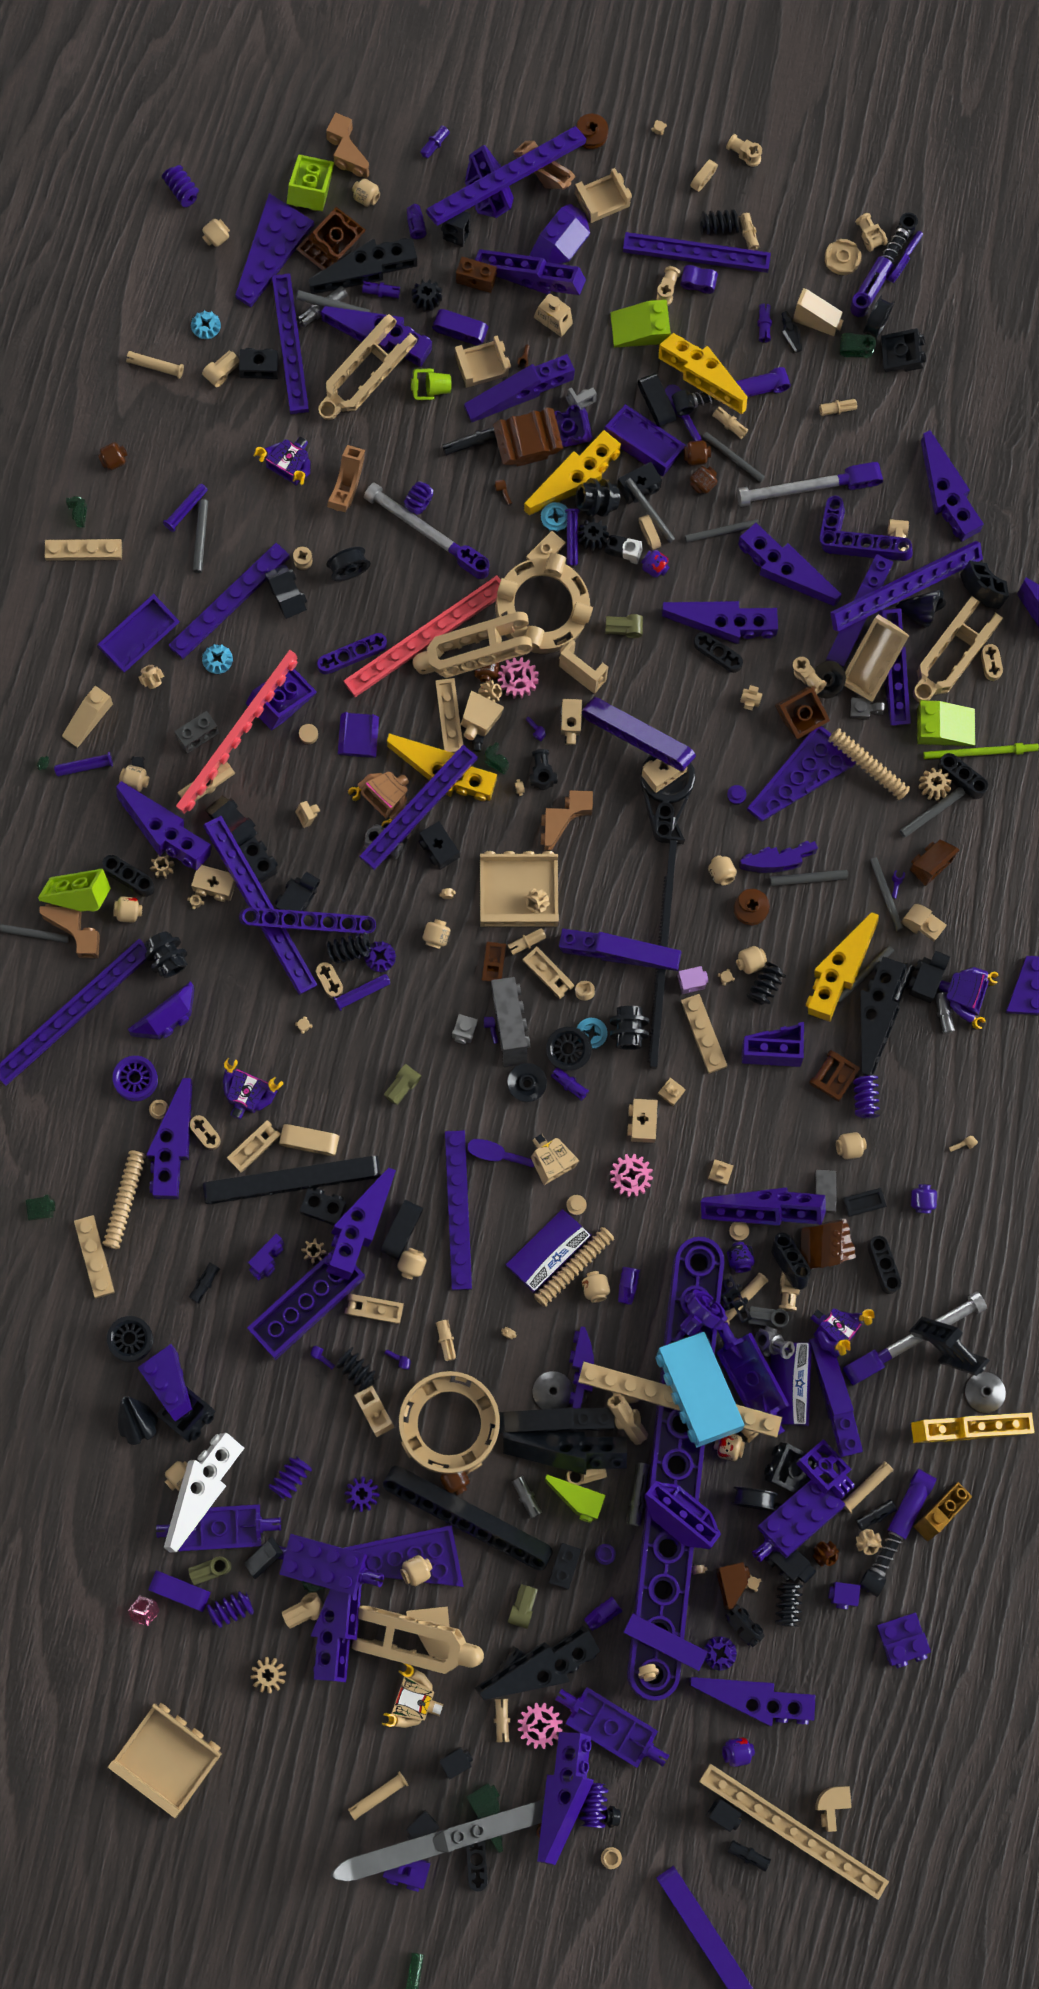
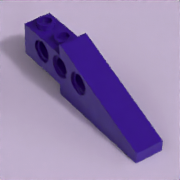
M479 249L475 258L476 261L497 266V277L547 295L551 291L580 295L586 281L579 267L548 263L544 258Z
M325 306L321 311L322 321L360 342L387 316L385 314ZM392 316L397 320L396 325L378 346L387 353L389 350L392 351L398 343L401 344L411 333L417 338V342L404 358L421 367L432 351V341L426 335H420L411 327L404 326L403 317ZM399 334L398 337H393L392 335Z
M568 354L537 366L531 364L466 402L464 408L471 423L537 398L541 392L574 380L575 369Z
M930 430L925 432L921 439V446L934 514L942 512L944 520L951 525L953 534L959 537L962 542L981 532L984 523L967 499L970 489ZM941 486L945 490H939L937 487ZM948 501H951V502H953L955 505H954V506H951V505H949L947 502H948ZM957 517H963L965 521H961Z
M756 522L740 536L739 548L744 553H748L757 566H761L760 576L832 606L839 602L842 594L789 543L782 548ZM755 545H761L763 549H757ZM768 558H774L776 562H770ZM786 570L790 574L784 575L781 571Z
M876 554L854 600L883 587L893 561ZM868 617L839 631L826 661H835L844 668Z
M739 601L663 602L662 617L739 644L740 637L751 639L755 636H762V638L768 639L776 636L778 632L777 608H739ZM721 622L724 624V627H718L715 623ZM741 622L743 626L737 627L734 623ZM760 622L762 626L757 627L753 623Z
M901 608L878 611L880 616L903 630ZM903 646L884 680L890 725L911 724L906 649Z
M122 781L116 786L118 800L159 856L166 852L170 857L177 858L185 866L191 867L196 871L211 855V844L185 829L184 819Z
M563 928L559 943L560 950L566 954L601 958L603 961L678 971L682 953L681 950L608 933H592Z
M182 1078L147 1152L148 1159H155L151 1161V1173H154V1180L150 1181V1193H153L155 1199H179L181 1160H189L192 1102L191 1078ZM170 1134L172 1139L169 1142H163V1135ZM168 1153L171 1155L168 1162L161 1161L163 1154ZM163 1173L170 1174V1178L166 1182L160 1181V1176Z
M388 1168L334 1225L331 1234L335 1235L331 1244L334 1249L332 1253L329 1252L325 1264L328 1267L326 1272L347 1280L350 1279L362 1245L369 1247L373 1240L396 1170ZM351 1216L358 1217L360 1221H354ZM345 1234H351L354 1239L347 1238ZM339 1251H344L347 1257L341 1256Z
M788 1188L705 1197L701 1200L702 1219L768 1225H780L784 1221L821 1225L826 1213L825 1195L788 1192Z
M816 1338L809 1339L839 1456L843 1458L863 1452L853 1414L854 1409L838 1360L830 1351L823 1350Z
M362 1584L358 1587L356 1596L330 1589L311 1634V1637L318 1638L314 1680L346 1682L350 1640H357Z
M690 1677L689 1686L768 1726H772L773 1718H776V1722L788 1723V1719H796V1724H809V1720L814 1721L816 1695L774 1692V1683ZM750 1699L756 1701L757 1707L754 1711H749L746 1707V1703ZM770 1701H775L777 1704V1710L774 1713H770L767 1709V1704ZM791 1702H795L798 1706V1711L795 1714H790L788 1711V1705Z
M559 1732L554 1775H547L537 1862L556 1865L594 1781L587 1778L591 1736L582 1733Z

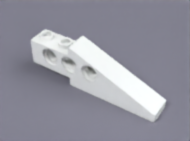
M227 1433L216 1434L211 1439V1446L207 1451L204 1450L198 1456L197 1460L199 1461L190 1460L187 1463L164 1548L169 1552L178 1551L226 1487L220 1480L244 1449ZM217 1450L221 1453L220 1461L215 1457ZM204 1467L209 1469L208 1477L203 1475ZM192 1483L197 1487L196 1493L191 1492L190 1487Z

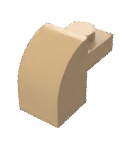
M914 904L901 921L904 926L915 934L920 931L934 942L947 926L931 914L932 911L920 904Z
M373 1386L354 1395L376 1437L395 1428Z
M850 1786L829 1787L818 1796L815 1810H824V1814H821L822 1827H825L826 1831H837L835 1809L851 1808Z

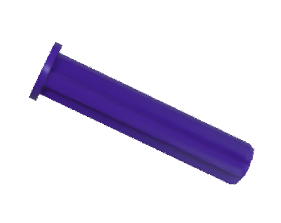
M199 484L167 520L163 521L164 526L174 532L175 527L208 489L203 484Z
M566 509L567 565L577 566L578 513H580V510Z
M108 752V754L55 765L54 770L56 776H62L109 765L113 767L111 753Z
M386 974L379 976L337 998L333 997L339 1011H342L341 1008L390 985V979Z

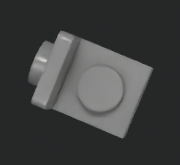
M569 388L566 399L570 406L577 405L583 408L596 402L597 393L594 388H591L589 390H582L576 395L573 389Z
M459 1014L452 1032V1038H455V1041L461 1044L471 1043L478 1020Z

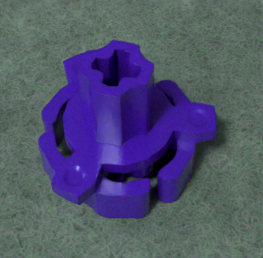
M694 1289L690 1295L686 1294L684 1296L691 1314L680 1327L687 1335H695L703 1325L722 1330L727 1316L724 1308L718 1301L709 1306L713 1297L705 1291Z

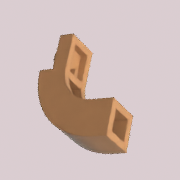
M347 445L342 455L335 488L328 500V508L346 512L347 508L351 506L359 483L365 450Z

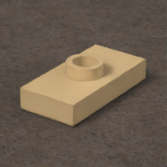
M551 531L526 556V559L549 558L550 553H558L566 545V542Z

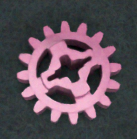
M523 657L519 661L513 658V662L510 663L509 660H506V666H500L501 671L498 672L499 679L497 683L502 684L500 686L502 691L506 689V696L511 693L513 694V699L516 698V695L523 699V694L526 693V695L530 696V690H536L534 684H538L539 679L537 677L539 673L535 671V665L529 666L530 660L523 662ZM527 671L530 674L531 680L526 676ZM505 676L510 680L509 684L506 682Z
M625 1154V1160L619 1157V1164L613 1163L612 1167L615 1170L610 1171V1175L614 1177L610 1179V1182L616 1183L613 1188L614 1190L621 1189L620 1195L626 1192L627 1198L630 1197L631 1193L638 1197L639 1191L642 1194L645 1193L644 1187L650 1188L651 1185L647 1181L653 1180V1177L649 1176L653 1170L647 1169L649 1162L643 1163L642 1156L638 1160L636 1159V1154H633L632 1158ZM633 1163H634V1164H637V1165L640 1166L641 1168H640V1169L636 1168L635 1166H633ZM625 1165L624 1173L618 1175L620 1168ZM629 1172H632L633 1175L636 1174L634 1180H631V1177H627ZM645 1177L644 1182L638 1187V1180ZM621 1183H626L630 1188L623 1186Z
M535 1703L534 1709L528 1705L527 1710L529 1712H521L524 1719L518 1720L522 1724L518 1731H523L524 1733L520 1738H527V1745L533 1742L535 1749H537L538 1744H541L543 1749H545V1743H549L552 1746V1739L558 1740L556 1733L562 1732V1729L558 1728L562 1720L556 1719L559 1716V1712L553 1714L554 1707L551 1706L549 1709H546V1703H543L542 1707ZM541 1711L548 1713L552 1720L543 1718ZM534 1713L535 1718L532 1723L526 1724L528 1717ZM539 1719L542 1723H550V1725L543 1727L542 1732H539L536 1728H530L536 1725ZM554 1727L552 1734L546 1739L545 1733L549 1728ZM527 1732H535L538 1734L539 1740L533 1739Z

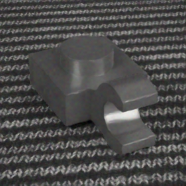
M851 698L850 718L869 719L870 714L883 715L884 703L870 704L871 701L866 698Z

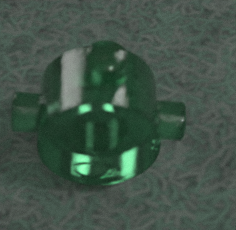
M42 756L37 763L38 770H45L50 761L48 756Z

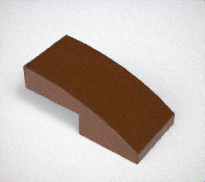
M487 942L482 974L483 981L502 979L506 944Z

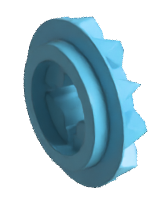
M204 310L192 318L191 329L197 337L210 339L219 333L221 323L218 316L212 311L206 312ZM202 320L206 323L209 322V328L202 326Z
M558 502L546 505L541 512L543 526L547 527L549 531L555 530L558 532L567 527V513H565V510L568 508ZM554 511H556V514H557L558 517H561V518H558L557 523H556V521L552 518V517H553V514H554Z
M213 644V646L206 648L202 662L209 672L221 674L231 667L233 656L229 648L222 644ZM213 654L216 655V656L222 655V656H221V661H222V663L219 662V661L213 662V661H214Z
M586 1018L579 1023L577 1028L586 1033V1031L590 1032L592 1026H594V1033L597 1036H593L591 1044L592 1048L596 1049L606 1041L607 1028L597 1018Z

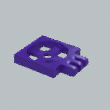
M824 1439L796 1463L824 1494L831 1489L838 1498H843L845 1494L854 1488V1483L847 1477V1474L852 1469ZM819 1453H824V1454L828 1455L829 1457H828V1458L822 1457ZM809 1457L817 1463V1467L814 1470L808 1465ZM821 1463H825L828 1469H823ZM834 1463L837 1465L838 1474L833 1469ZM822 1473L827 1474L833 1481L825 1483L819 1476Z

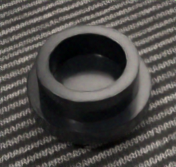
M610 1806L604 1813L606 1815L604 1822L607 1823L609 1828H613L619 1825L621 1812L615 1806Z

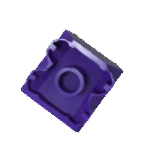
M572 405L568 407L567 411L554 412L563 447L593 441L594 438L585 407L580 408L577 405Z
M342 713L340 716L338 755L375 758L379 717L374 714Z

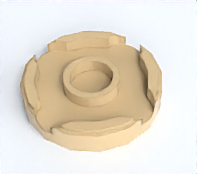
M839 239L829 244L825 252V263L832 272L838 275H848L858 269L861 262V251H859L854 242L847 239Z

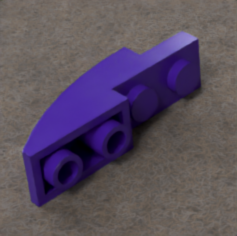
M806 841L799 844L797 848L782 850L781 854H779L777 847L772 849L766 847L760 850L758 854L753 855L750 853L743 856L738 866L742 870L759 873L788 871L801 867L803 863L802 858L816 854L818 847L815 841L811 843Z
M582 1326L580 1331H575L573 1343H577L576 1350H571L569 1362L573 1363L572 1368L579 1370V1373L575 1372L573 1384H576V1390L571 1392L569 1404H572L573 1409L581 1408L584 1392L592 1393L593 1386L578 1383L583 1362L594 1364L592 1345L585 1327Z

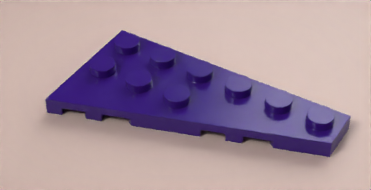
M270 193L235 294L236 299L249 307L254 305L272 281V276L277 275L315 225L313 220Z
M820 726L811 731L749 805L747 811L763 822L855 766L856 761H851L852 758H848L846 753L843 754L842 750H838V746H833V742L828 741L831 733Z
M452 1525L345 1547V1549L366 1554L365 1566L368 1571L383 1574L384 1578L404 1580L400 1573L403 1562L416 1555H420L424 1559L427 1558L432 1565L430 1579L425 1581V1583L464 1587Z

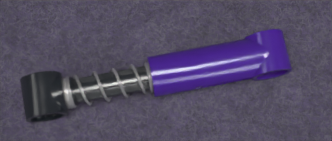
M908 212L901 216L895 236L891 238L892 242L888 243V248L883 252L884 255L877 258L858 292L853 296L850 311L854 316L863 317L867 314L870 305L893 268L892 262H894L895 256H898L899 249H902V244L906 242V239L912 237L918 224V218L915 214ZM871 284H873V286L867 294L868 289L870 288Z
M784 367L775 368L766 374L736 381L747 397L772 391L774 393H781L791 387ZM681 390L672 395V400L679 416L690 414L698 405L702 404L704 406L705 403L710 402L712 404L713 401H718L705 392L696 394L690 393L688 390Z
M917 1469L887 1530L889 1537L885 1539L886 1543L884 1547H881L882 1551L877 1556L876 1563L873 1564L871 1569H867L860 1581L861 1589L876 1597L879 1596L887 1580L885 1578V1571L889 1568L888 1565L893 1560L892 1557L895 1551L897 1552L899 1543H902L901 1540H906L937 1478Z

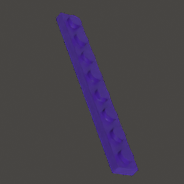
M629 232L625 233L623 252L766 273L769 270L771 256L769 252Z
M290 274L273 275L272 281L290 414L309 412L291 276Z
M275 543L169 644V648L183 660L267 580L264 573L282 566L290 558V555L280 545Z
M462 745L360 855V859L375 870L476 762L478 757L466 746Z
M465 1130L445 1131L452 1291L472 1290Z

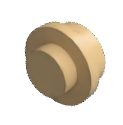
M155 1100L149 1106L150 1115L158 1120L163 1119L169 1106L164 1100Z
M573 1195L568 1199L566 1206L571 1214L580 1215L585 1211L587 1204L582 1196Z
M733 1222L729 1228L730 1236L736 1241L746 1239L749 1235L748 1225L744 1222Z
M655 1664L644 1665L639 1668L640 1673L638 1676L640 1679H644V1681H651L656 1679L659 1670Z
M609 1847L602 1852L601 1862L604 1867L615 1869L621 1864L622 1855L618 1849Z

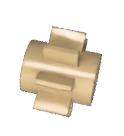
M148 665L141 669L142 675L138 678L142 685L153 689L161 685L160 678H163L164 675L158 666Z
M493 680L480 684L479 695L493 702L500 701L502 689L499 684H494Z
M750 685L749 690H743L740 702L745 703V709L753 710L754 706L759 707L762 693L758 692L759 687Z
M158 855L156 860L151 859L154 866L150 867L151 872L156 871V878L164 876L167 879L169 873H174L171 867L175 864L174 861H169V855L165 857ZM159 865H166V867H162L161 869L159 868Z
M534 888L529 891V895L525 896L526 907L532 913L537 910L541 913L546 910L545 907L550 905L548 902L549 897L543 889L537 891Z
M314 1238L313 1243L306 1241V1249H301L303 1253H307L304 1260L311 1259L312 1265H314L315 1260H322V1254H327L325 1250H321L324 1247V1243L317 1244L316 1238ZM313 1247H316L317 1251H319V1253H315V1256H312L311 1252H309L313 1250Z
M863 1530L856 1537L858 1551L863 1550L865 1555H873L882 1547L880 1534H874L873 1530Z

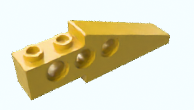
M672 333L659 345V359L681 371L684 381L740 414L746 411L747 395L708 346L702 350L675 333Z
M603 430L580 456L573 451L524 503V511L528 515H532L543 510L550 503L560 502L576 495L578 486L586 483L588 479L595 478L600 481L602 474L609 466L608 464L612 460L615 461L621 454V443ZM603 453L605 454V456L600 457L597 454ZM591 466L593 469L587 470L585 467ZM573 479H579L581 482L575 483Z
M389 734L387 738V747L429 781L434 776L433 771L440 770L455 754L393 734ZM471 766L463 774L461 780L457 781L446 794L451 797L453 790H455L456 793L463 796L468 794L474 796L479 801H490L497 781V774ZM477 781L479 786L472 787L470 782Z
M871 912L815 968L814 977L816 980L813 985L815 991L813 996L808 997L806 1003L809 1015L831 1021L843 988L851 990L877 927L878 914ZM835 960H840L843 963L841 965H835L833 962ZM828 977H834L836 981L828 982L826 979ZM826 994L829 998L823 1000L819 996Z
M1032 1413L931 1419L911 1423L913 1443L949 1442L1034 1433Z

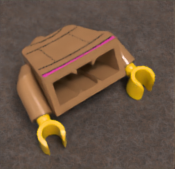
M391 772L369 774L358 783L357 788L351 787L348 790V794L351 795L353 792H357L352 798L353 801L359 800L362 794L385 818L389 817V820L382 823L381 826L384 827L386 824H390L405 808L408 791L405 786L409 781L405 775H400L396 778Z

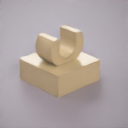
M305 801L299 804L295 812L305 828L311 826L320 809L317 804L309 806L308 802Z
M670 1078L658 1092V1095L674 1106L686 1089Z
M715 1159L708 1179L727 1185L733 1165Z

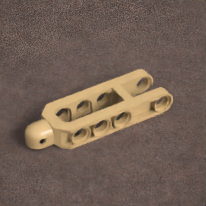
M390 314L381 320L326 381L327 396L318 408L319 414L323 419L332 420L341 411H356L416 344L417 338L409 333L402 343H398L389 354L378 346L396 325L397 320ZM372 352L383 364L375 372L371 373V377L363 386H359V390L350 400L344 401L338 395V389Z
M972 596L919 665L917 670L919 682L913 691L914 699L920 703L921 700L929 701L933 695L948 693L996 630L1003 617L995 612L990 622H987L978 634L965 625V622L980 603L979 600ZM957 636L971 647L968 651H965L961 660L953 667L947 679L935 684L927 678L928 671L953 638Z
M515 612L436 636L427 647V651L421 652L413 658V666L419 674L436 672L448 678L528 654L532 651L531 638L520 636L503 642L501 638L503 635L526 627L529 624L528 615L525 612ZM489 638L490 646L444 660L439 659L445 651L455 648L461 649L462 646L471 643L477 644L481 640Z
M361 1605L359 1607V1619L387 1627L384 1642L363 1638L353 1640L351 1648L356 1651L443 1674L448 1673L459 1665L474 1668L480 1665L484 1659L482 1649L477 1645L466 1643L459 1629L371 1606ZM395 1629L447 1642L450 1646L448 1660L436 1658V1655L433 1654L428 1656L417 1653V1650L414 1649L409 1651L398 1648V1645L392 1644Z

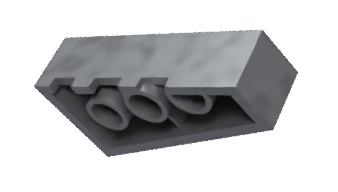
M515 977L491 980L504 1067L527 1063V1048L530 1047L529 1036H525L524 1030H527L526 1018L522 1019L521 1013H524L523 1001H519L518 998L521 995L520 984H516Z

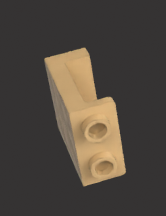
M615 168L611 169L610 175L585 186L582 181L575 184L574 194L590 223L630 207L631 192L629 188L624 186L621 173H617Z
M494 336V341L464 350L462 345L455 347V358L466 388L508 376L511 364L509 358H505L503 353L505 352L504 343L499 341L498 336Z
M574 640L569 644L565 643L560 649L559 667L595 694L607 680L608 666L602 663L595 671L574 655L576 643Z

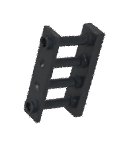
M922 1316L909 1331L914 1337L931 1342L943 1354L938 1360L940 1364L977 1376L985 1370L986 1365L990 1361L986 1357L971 1353L959 1341L963 1332L958 1327Z

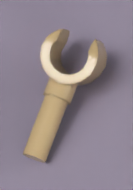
M968 1136L962 1142L949 1147L952 1152L965 1145L971 1149L977 1145L978 1141L973 1136Z

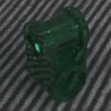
M844 333L840 339V355L843 357L869 358L874 354L876 340L871 335Z

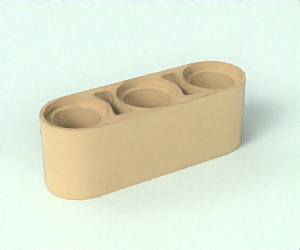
M284 1124L279 1145L335 1156L340 1136L329 1132Z

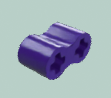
M686 265L683 269L680 286L687 290H698L706 294L714 293L718 273L712 269H701L693 265Z

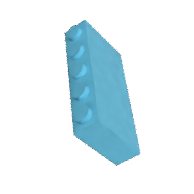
M705 1332L658 1349L656 1356L657 1364L664 1370L665 1383L672 1389L673 1402L675 1405L678 1404L681 1410L679 1412L683 1424H687L689 1429L687 1431L688 1437L692 1443H695L696 1448L743 1430L745 1424Z

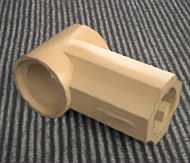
M229 350L215 363H209L204 368L202 375L215 387H219L225 382L227 375L239 365L240 360L234 352Z
M890 519L887 535L907 538L909 521Z
M586 1469V1475L580 1474V1481L578 1483L571 1481L570 1474L572 1471H568L565 1480L579 1486L606 1478V1469Z
M311 1592L305 1595L300 1603L282 1611V1616L286 1625L291 1629L309 1619L317 1620L324 1604L316 1592Z

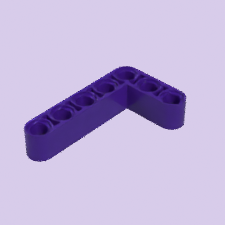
M831 496L827 499L820 533V543L824 552L875 558L877 554L888 560L907 561L912 557V543L908 538L841 531L845 513L843 500L839 496ZM833 506H840L837 509H832ZM830 523H836L834 526H828ZM827 540H833L832 543H825ZM845 542H852L850 545H843ZM864 544H870L869 547H862ZM882 546H889L887 549H881ZM901 548H908L906 551H900Z

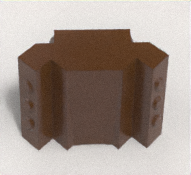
M335 207L296 250L320 269L325 270L336 263L366 229Z
M546 407L542 411L534 410L521 416H512L507 420L500 419L493 424L504 465L516 464L518 467L548 459L549 455L556 454L563 449L554 409Z
M846 1219L802 1228L800 1252L810 1269L830 1267L856 1258L855 1247L851 1241L850 1228Z

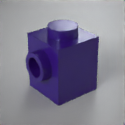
M834 1582L833 1586L829 1587L828 1593L831 1604H836V1608L847 1610L849 1606L857 1607L859 1604L860 1585Z

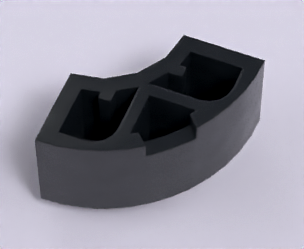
M969 561L960 574L964 587L986 607L1000 609L1009 597L1007 581L996 577L989 570L987 563Z
M286 565L264 573L271 591L277 599L278 606L286 619L307 610L305 606L307 599L303 592H299L294 582L296 576L292 569L289 570Z
M222 795L205 811L212 820L222 816L240 847L258 834L254 829L256 825L249 817L245 818L236 809L238 806L232 798L227 799Z

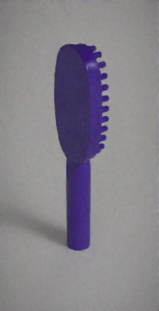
M921 231L916 232L903 255L888 275L887 281L894 283L903 269H905L906 264L909 262L908 260H910L908 255L912 253L923 236Z
M672 384L666 387L665 392L677 415L672 395L681 391V389ZM689 414L684 416L677 415L680 418L682 417L694 441H701L702 438Z
M473 1139L468 1143L467 1148L470 1154L483 1160L500 1161L504 1159L534 1168L532 1159L505 1152L502 1146L492 1141Z

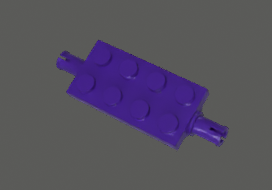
M724 1323L722 1330H717L724 1342V1347L716 1353L744 1406L777 1415V1412L789 1406V1403L752 1333L740 1339L735 1338L728 1323ZM781 1424L778 1435L785 1431Z
M810 1480L758 1525V1530L764 1535L765 1539L764 1543L752 1551V1555L754 1558L758 1556V1562H762L772 1551H778L787 1558L840 1512L846 1504L831 1489L824 1494Z
M260 1504L210 1507L178 1551L261 1547V1533L263 1531H281V1525H273L281 1523V1517L262 1519ZM170 1524L156 1525L157 1531L165 1530V1532H156L157 1538L167 1537Z
M290 1534L287 1548L279 1546L283 1551V1554L278 1558L283 1560L279 1575L356 1596L358 1587L361 1584L367 1583L377 1587H381L383 1582L375 1580L376 1578L384 1580L383 1574L368 1571L366 1568V1554Z
M588 1687L585 1688L581 1697L578 1698L561 1688L559 1694L566 1699L557 1695L555 1701L571 1709V1714L565 1724L579 1733L591 1736L592 1741L638 1768L642 1759L646 1757L662 1767L666 1762L660 1759L659 1756L667 1760L669 1754L653 1746V1740L658 1733L656 1729Z

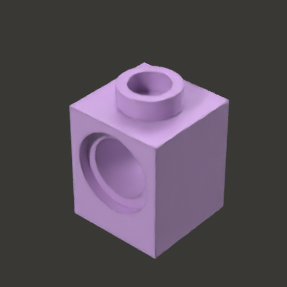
M702 966L679 971L677 975L682 994L703 990L706 987V983H708L707 973L702 970Z

